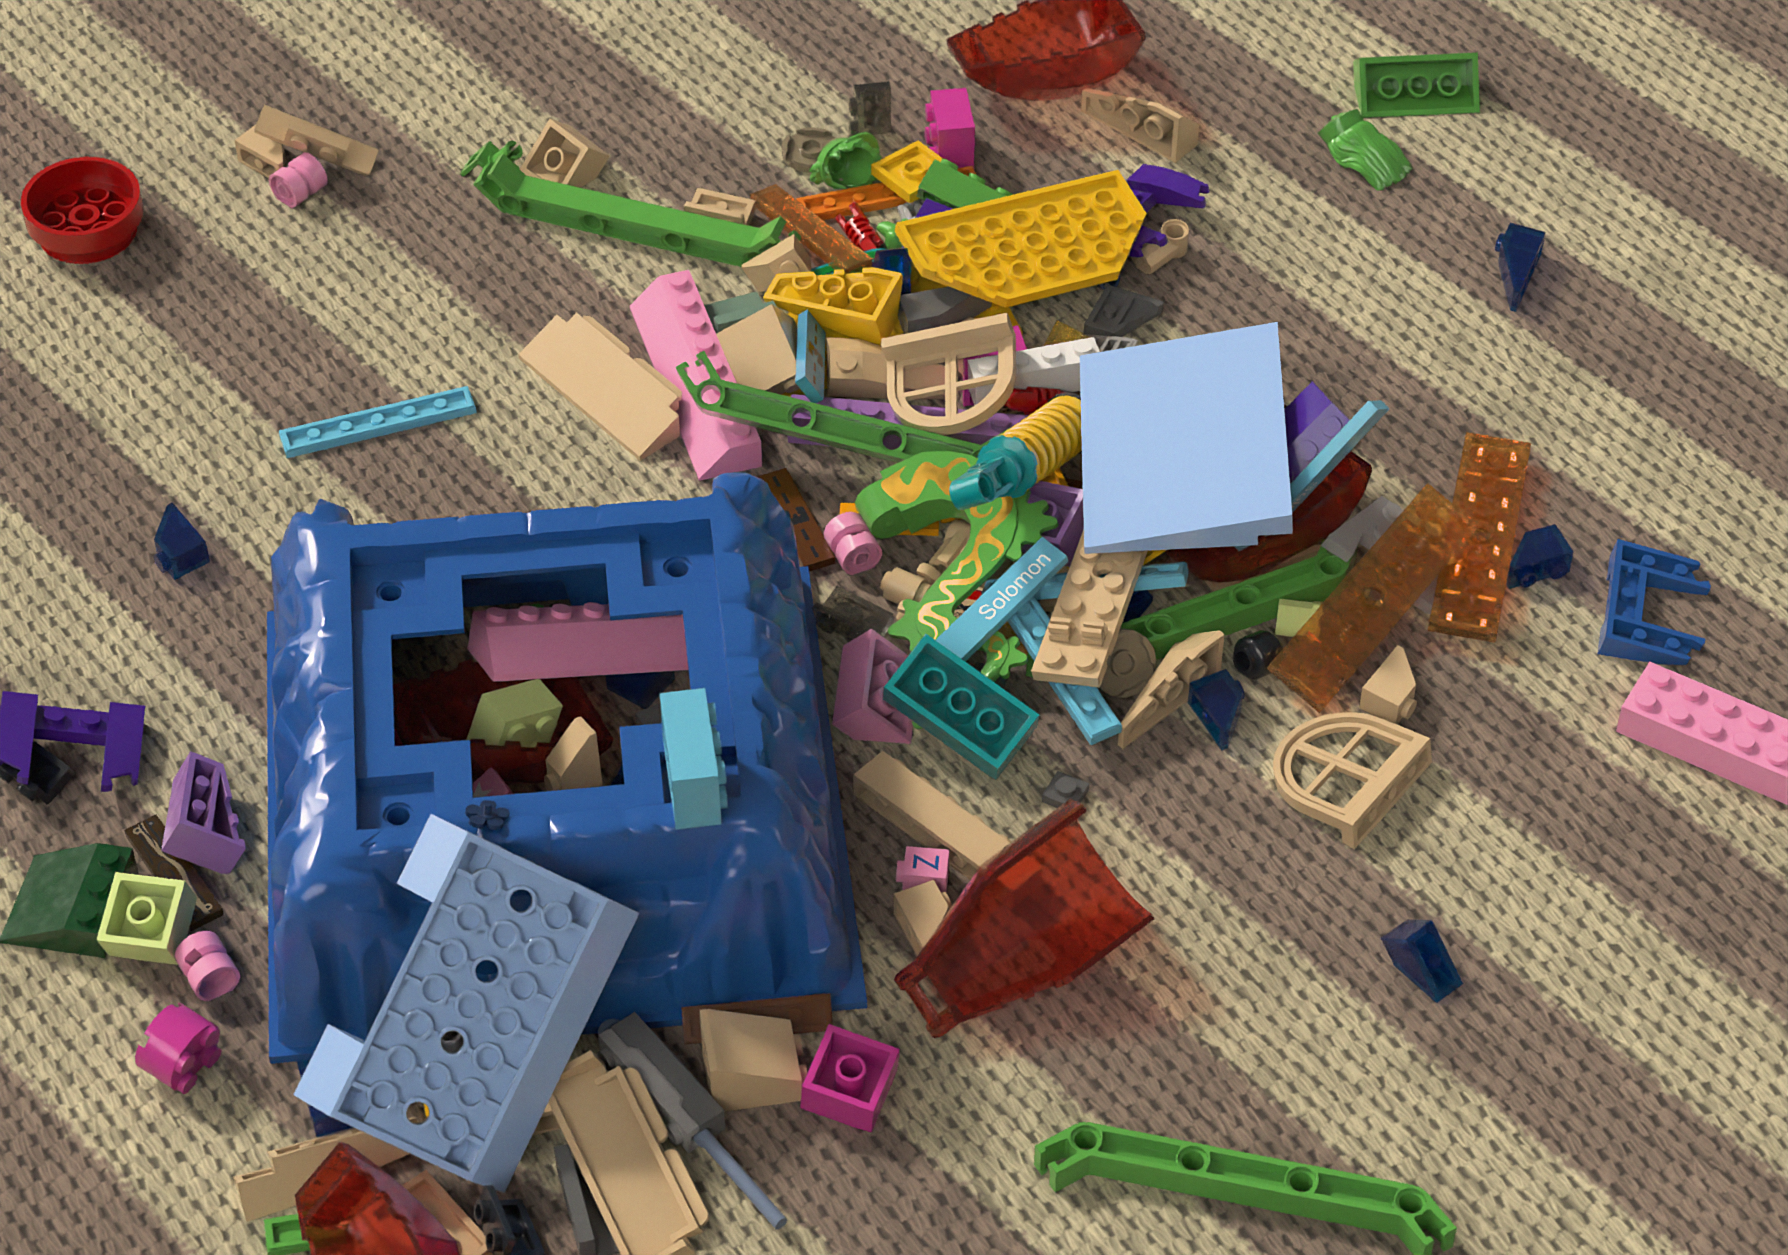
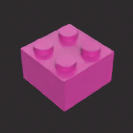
M957 88L930 91V103L925 104L926 121L930 122L929 127H925L926 145H932L929 149L941 158L953 162L959 168L973 166L974 168L975 125L967 89Z
M829 1024L803 1082L800 1108L843 1124L872 1132L897 1073L900 1049Z

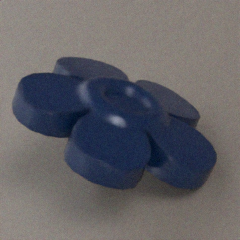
M490 800L482 801L480 807L471 804L465 809V815L469 818L471 826L484 828L487 825V828L491 830L501 829L504 821L509 818L510 812L506 808H496V803Z

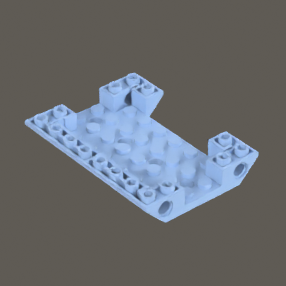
M430 814L397 884L433 903L365 1042L328 1024L294 1092V1096L332 1118L464 1179L483 1186L493 1185L495 1190L505 1193L639 913ZM519 889L527 890L532 897L530 907L522 912L513 910L509 902L511 894ZM483 960H491L497 965L498 973L492 981H480L475 975L476 966ZM448 1031H457L463 1036V1045L456 1052H447L441 1047V1038ZM414 1102H423L429 1108L427 1119L421 1123H413L406 1116L407 1108Z

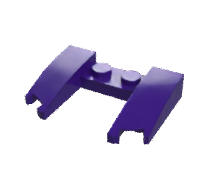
M1143 164L1126 180L1146 213L1157 203L1203 209L1206 207L1207 202L1205 197L1199 196V193H1210L1209 185L1181 172ZM1142 226L1128 256L1143 257L1141 250L1143 244L1151 243L1162 247L1168 243L1167 236Z
M2 691L0 706V766L4 762L19 769L17 782L28 785L33 739L105 746L100 792L112 791L113 784L111 779L130 775L132 785L138 784L145 705L110 702L109 712L37 705L38 694Z

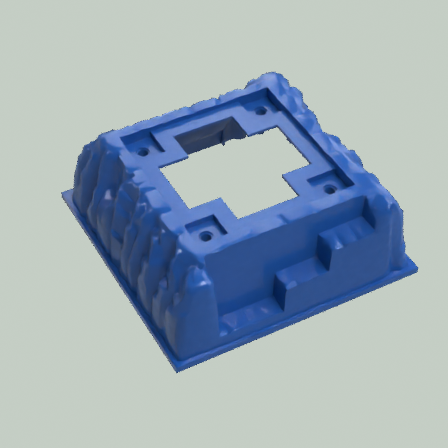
M731 472L715 477L713 479L712 494L704 497L684 498L677 501L655 500L604 504L596 508L584 506L535 510L528 513L509 512L469 515L461 518L457 516L398 521L393 524L373 523L354 525L352 515L348 509L320 498L312 514L304 511L297 512L291 518L281 545L271 556L274 611L267 612L268 992L270 1064L311 1060L328 1024L365 1042L433 903L397 884L430 814L639 913L581 1035L596 1034L600 1025L605 1020L618 1019L621 1021L634 1012L649 1028L682 1026L681 1007L830 993L832 1011L867 1008V995L808 566H799L796 536L789 514L781 507L770 491L767 482L746 472ZM569 599L571 606H584L585 603L589 602L601 605L609 604L610 621L683 615L690 690L705 688L707 703H715L717 725L711 727H716L717 732L719 731L722 754L716 756H721V761H724L726 784H720L719 786L725 785L728 808L721 809V824L676 830L663 744L662 723L619 727L624 785L473 798L470 740L395 746L392 639L465 633L464 607ZM490 800L496 803V808L508 809L510 815L504 821L501 829L491 830L487 828V825L484 828H475L469 824V818L465 815L466 807L471 804L480 807L482 801ZM524 889L514 891L510 896V906L513 910L519 912L527 910L532 903L531 894ZM491 960L481 961L475 969L476 977L483 982L492 981L498 973L496 963Z

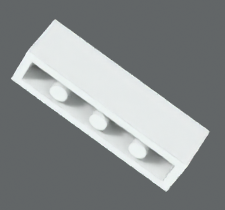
M1094 337L1016 351L1017 375L1014 388L1025 389L1028 386L1060 389L1070 393L1080 391V355L1100 352ZM998 355L968 360V380L998 374ZM994 384L969 389L974 405L978 404L989 394Z

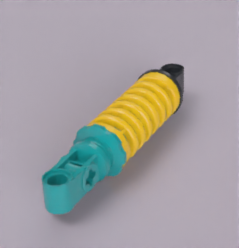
M1075 393L1055 395L1043 407L1037 409L1027 418L1021 420L1003 434L990 439V442L981 448L976 465L967 469L966 473L951 482L949 492L954 506L958 510H965L992 502L998 497H1020L1026 494V491L1068 462L1072 457L1082 453L1081 396Z

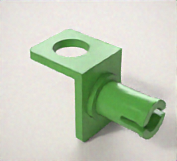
M488 141L470 157L460 175L465 176L477 165L482 168L489 162L494 165L496 158L502 154L514 163V161L522 157L523 150L520 145L511 150L517 144L515 141L507 142L501 149H498L492 142Z

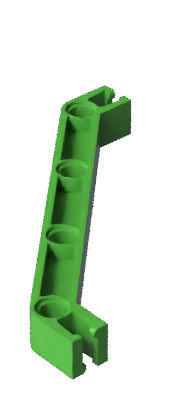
M504 154L496 158L494 165L491 162L486 164L473 184L503 213L739 267L780 243L781 241L778 237L786 224V221L779 216L766 225L757 228L526 176ZM795 230L788 234L789 236L795 234L799 241L802 238Z
M705 351L696 355L697 360L695 364L697 367L704 365L710 378L699 385H695L687 375L689 365L686 361L675 367L677 374L695 404L706 415L899 463L918 453L928 451H952L969 454L978 458L981 448L990 442L988 440L979 445L721 380ZM713 389L720 393V398L716 403L707 404L702 400V396L707 390ZM799 412H805L809 414L811 421L807 426L798 427L793 423V417ZM889 435H896L901 439L902 443L897 449L890 450L883 445V440Z
M1326 532L1322 543L1331 533ZM1358 545L1354 554L1347 562L1320 546L1315 557L1124 622L1121 628L1132 629L1145 636L1154 647L1156 660L1164 658L1175 643L1184 641L1192 634L1220 630L1226 636L1277 618L1279 599L1323 602L1341 595L1345 590L1356 562ZM1028 653L1026 676L1033 678L1031 670L1034 660Z
M1091 1122L1074 1124L1035 1145L1034 1166L1041 1175H1044L1048 1172L1045 1168L1048 1165L1050 1169L1049 1185L1054 1192L1087 1175H1093L1395 1234L1413 1255H1433L1434 1240L1431 1236L1426 1237L1422 1229L1430 1231L1440 1242V1248L1444 1252L1452 1248L1454 1243L1456 1226L1421 1187ZM1062 1158L1067 1159L1059 1165L1055 1162Z

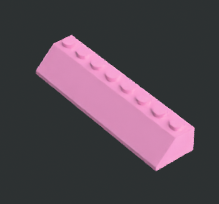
M685 270L658 276L630 305V310L654 369L682 391L679 409L675 412L679 415L680 434L699 481L714 478L723 473L740 472L762 467L761 440L756 428L702 413L677 374L675 367L686 361L689 365L687 375L695 385L708 380L710 377L704 365L697 367L695 364L697 360L696 355L705 351L721 380L736 383L690 271ZM713 389L707 390L703 394L702 400L707 404H714L719 400L720 393Z
M594 602L585 603L584 606L555 604L552 607L545 608L521 606L519 609L504 610L498 607H490L485 611H473L467 649L493 682L688 670L683 615L610 621L609 604L601 605Z

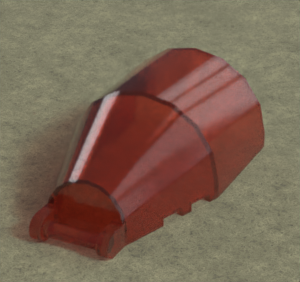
M1069 799L982 863L915 960L894 977V981L899 989L906 991L926 1021V1029L932 1038L943 1036L959 1023L1003 1008L1002 1005L1019 998L1026 1000L1034 997L1036 992L1053 986L1059 988L1069 984L1155 919L1152 913L1138 903L1122 886L1088 840L1078 822V818L1086 813L1087 810L1078 801ZM923 979L945 1007L939 1014L918 984Z

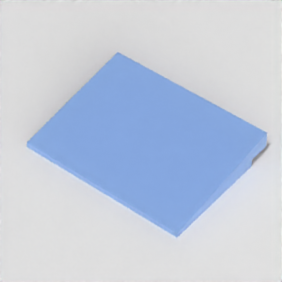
M1278 322L1080 355L1085 554L1258 545L1259 535L1293 534Z

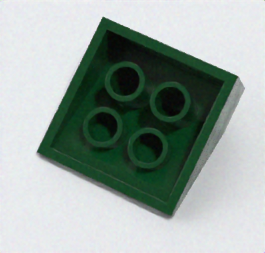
M95 843L34 855L1 934L0 943L105 958L107 952L97 942V936L115 872L135 875L139 873L133 848Z

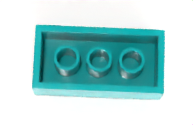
M927 634L923 636L886 683L883 690L884 701L995 780L1004 771L1038 725V713Z

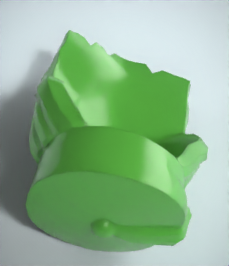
M1358 109L1333 115L1331 121L1318 132V135L1327 144L1335 161L1343 168L1357 170L1375 190L1380 191L1385 186H1391L1392 183L1397 184L1412 169L1410 161L1405 157L1400 147L1381 134L1373 124L1364 121Z

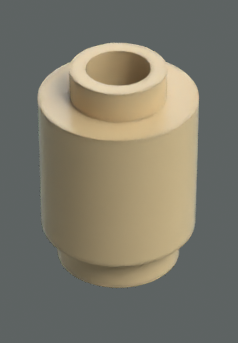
M896 567L892 572L887 571L885 573L880 589L883 590V597L899 604L905 599L920 602L932 585L927 584L926 579Z

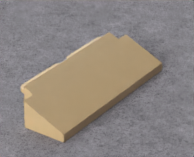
M576 312L566 322L559 315H556L518 354L519 359L639 461L680 437L679 415L675 411L679 409L682 391L641 358L632 359L629 356V347L591 316L582 317Z
M592 1050L568 1062L548 1103L620 1254L695 1255L689 1238L703 1233L702 1226L708 1222L709 1213L680 1154L674 1149L663 1150L661 1143L667 1139L668 1129L640 1073L635 1068L623 1070L620 1066L607 1072L603 1061Z

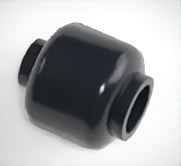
M1260 630L1244 636L1234 646L1233 663L1235 668L1249 679H1259L1274 673L1283 664V646L1280 640L1269 631Z

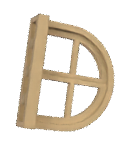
M1007 313L881 339V349L887 360V397L895 416L904 426L940 435H950L969 430L997 413L1009 399L1014 389L1017 375L1016 334ZM998 351V374L958 382V359ZM945 362L944 385L905 392V370ZM994 384L989 394L970 409L958 413V391ZM945 394V416L922 414L913 409L907 401Z
M1342 712L1319 716L1297 726L1280 742L1273 759L1275 785L1281 797L1291 807L1307 816L1340 829L1342 843L1355 850L1432 763L1431 741L1429 737L1369 714ZM1357 732L1337 755L1308 744L1319 737L1332 733ZM1368 735L1398 746L1376 772L1346 760ZM1297 754L1326 766L1305 790L1296 783L1292 775V764ZM1335 771L1365 782L1364 786L1344 808L1313 796Z

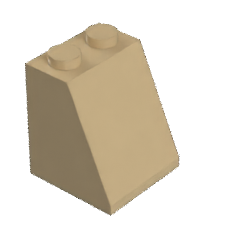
M771 304L716 334L737 384L780 395L800 389L795 383L797 326L794 318Z
M712 1009L700 1010L702 1053L709 1094L724 1109V1112L801 1101V1090L807 1076L806 1064L799 1065L798 1056H803L800 1033L793 1034L790 1019Z

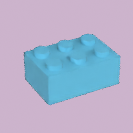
M705 688L659 693L663 744L675 828L678 830L721 824V809L728 808L725 785L719 786L720 784H726L724 761H721V756H716L722 754L719 731L717 732L716 727H711L717 725L715 703H707Z

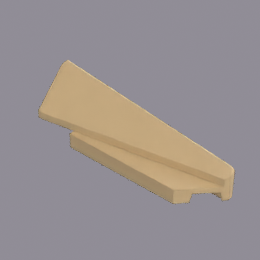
M416 1117L408 1118L411 1122L417 1123ZM350 1128L267 1151L270 1168L237 1175L233 1179L246 1222L293 1207L410 1153L361 1130Z

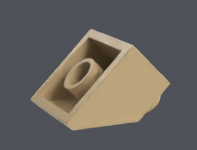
M549 118L520 170L526 176L581 188L598 177L610 155L572 126Z

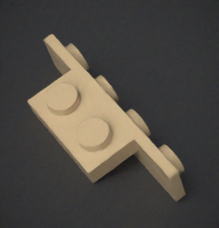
M267 105L263 106L254 129L256 134L309 153L312 156L358 174L370 175L378 154V149Z

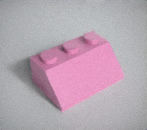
M873 629L843 646L832 725L853 740L910 744L913 730L912 720L883 700L884 686L909 655Z

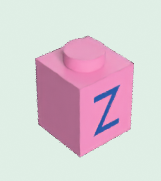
M906 846L904 861L898 860L896 882H903V890L934 880L940 892H947L949 850Z

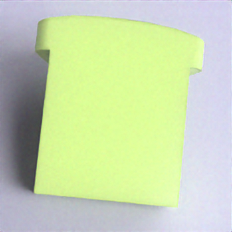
M1279 599L1275 635L1307 638L1317 641L1321 627L1323 602Z

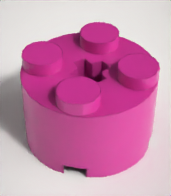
M178 1003V1008L171 1004L165 1007L147 1027L144 1034L150 1038L145 1048L138 1045L135 1063L139 1068L173 1090L187 1094L196 1084V1073L203 1066L211 1068L219 1059L222 1051L217 1047L220 1030L218 1026L184 1004Z

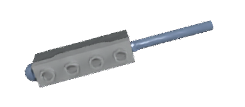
M635 1012L621 1021L618 1019L605 1020L598 1029L600 1051L597 1055L603 1061L606 1070L610 1071L617 1066H620L623 1070L627 1068L638 1070L668 1129L667 1138L674 1146L681 1144L688 1153L699 1146L704 1148L776 1230L782 1228L787 1223V1218L715 1138L716 1135L725 1130L724 1109Z

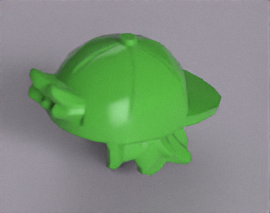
M862 132L849 138L843 137L832 140L824 146L817 162L809 169L811 172L810 181L816 185L824 182L834 189L854 188L872 184L876 178L871 174V164L882 159L877 140L868 132Z

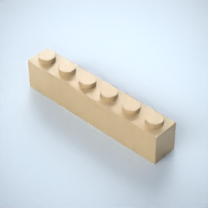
M881 751L853 774L854 795L924 847L949 850L950 866L1010 910H1013L1041 885L1042 865L1039 864L1033 855L1024 853L1014 846L1005 835L998 834L989 828L980 817L971 815L960 807L952 797L945 796L935 789L926 778L919 777L910 771L901 760L892 758L884 751Z

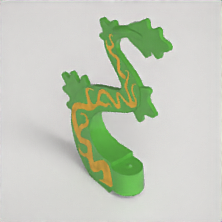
M952 451L918 453L881 470L880 473L883 478L864 488L855 500V508L868 529L875 537L881 539L898 535L907 529L913 534L936 521L947 518H961L971 524L970 538L964 550L927 590L920 602L911 599L903 601L902 605L905 609V615L888 629V634L891 638L909 641L911 652L925 634L936 640L958 618L954 616L955 609L990 578L1006 558L1017 562L1023 556V545H1034L1042 537L1041 534L1043 532L1055 529L1059 525L1057 518L1044 515L1049 509V505L1045 500L1028 503L1031 495L1030 489L1026 491V494L1017 498L1010 496L998 497L994 501L983 505L958 510L952 503L949 487L953 480L966 473L970 467L976 465L978 458L969 454ZM999 631L994 633L977 650L984 651L987 654V662L980 673L995 682L999 677L1007 679L1010 676V669L1012 667L1027 664L1028 658L1026 654L1017 650V647L1020 645L1019 639L1016 636L1006 639ZM912 721V725L914 728L923 729L914 721Z

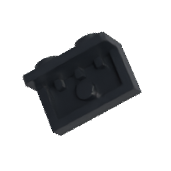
M33 740L28 785L19 783L16 789L31 802L37 797L48 805L75 775V772L67 764ZM3 762L0 766V778L7 784L12 780L17 782V775L20 770Z
M485 1185L480 1199L475 1203L474 1217L475 1221L481 1225L485 1235L487 1250L492 1252V1255H546L523 1200H499L494 1186Z

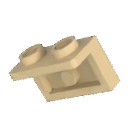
M697 188L692 202L686 201L684 205V211L748 226L756 210L755 200Z

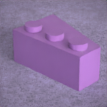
M190 751L173 779L161 851L218 873L230 874L245 851L246 846L244 839H239L236 828L239 820L237 814L232 813L230 800L232 799V794L222 763Z

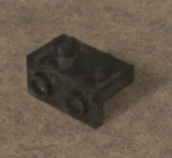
M890 82L853 85V97L848 98L850 116H854V121H849L850 137L862 132H868L872 135L891 133Z
M839 586L835 587L823 605L816 602L812 607L817 626L826 633L832 634L835 632L843 636L848 643L870 629L875 630L884 637L889 627L895 621L893 613Z

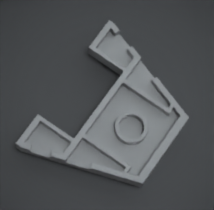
M1383 496L1379 497L1329 534L1322 543V547L1345 562L1352 557L1358 543H1360L1415 579L1406 600L1407 602L1430 615H1434L1440 607L1437 531L1401 509L1397 504L1390 502Z

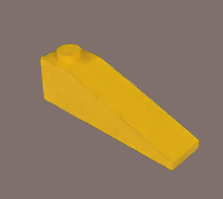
M874 267L863 268V271L860 273H845L844 269L834 270V274L816 275L813 271L780 273L775 275L763 299L764 302L774 301L777 307L796 315L808 309L819 325L851 338H858L881 345V339L889 337L897 323L903 275L899 272Z

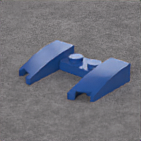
M1617 539L1609 557L1607 573L1609 589L1605 621L1600 629L1597 654L1655 664L1687 665L1691 659L1687 654L1692 649L1700 651L1705 644V638L1643 622L1646 587H1653L1690 594L1708 595L1711 589L1709 581H1697L1692 573L1699 569L1700 562Z

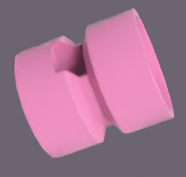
M305 152L289 162L287 168L282 167L269 176V186L273 194L279 201L290 208H294L308 198V195L315 194L325 187L328 182L327 174L321 163L314 156Z
M842 513L826 525L824 538L847 574L854 575L872 569L878 564L882 556V549L859 513Z
M196 932L184 939L176 948L174 954L176 962L187 977L195 995L200 1000L210 1001L232 991L237 986L240 979L239 970L231 957L227 955L226 948L214 932Z

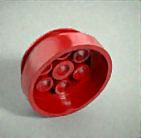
M77 157L54 163L34 175L26 184L21 195V209L28 234L48 255L59 261L72 264L96 263L112 258L122 252L131 244L136 236L137 227L142 220L144 210L140 186L133 172L116 161L100 157Z

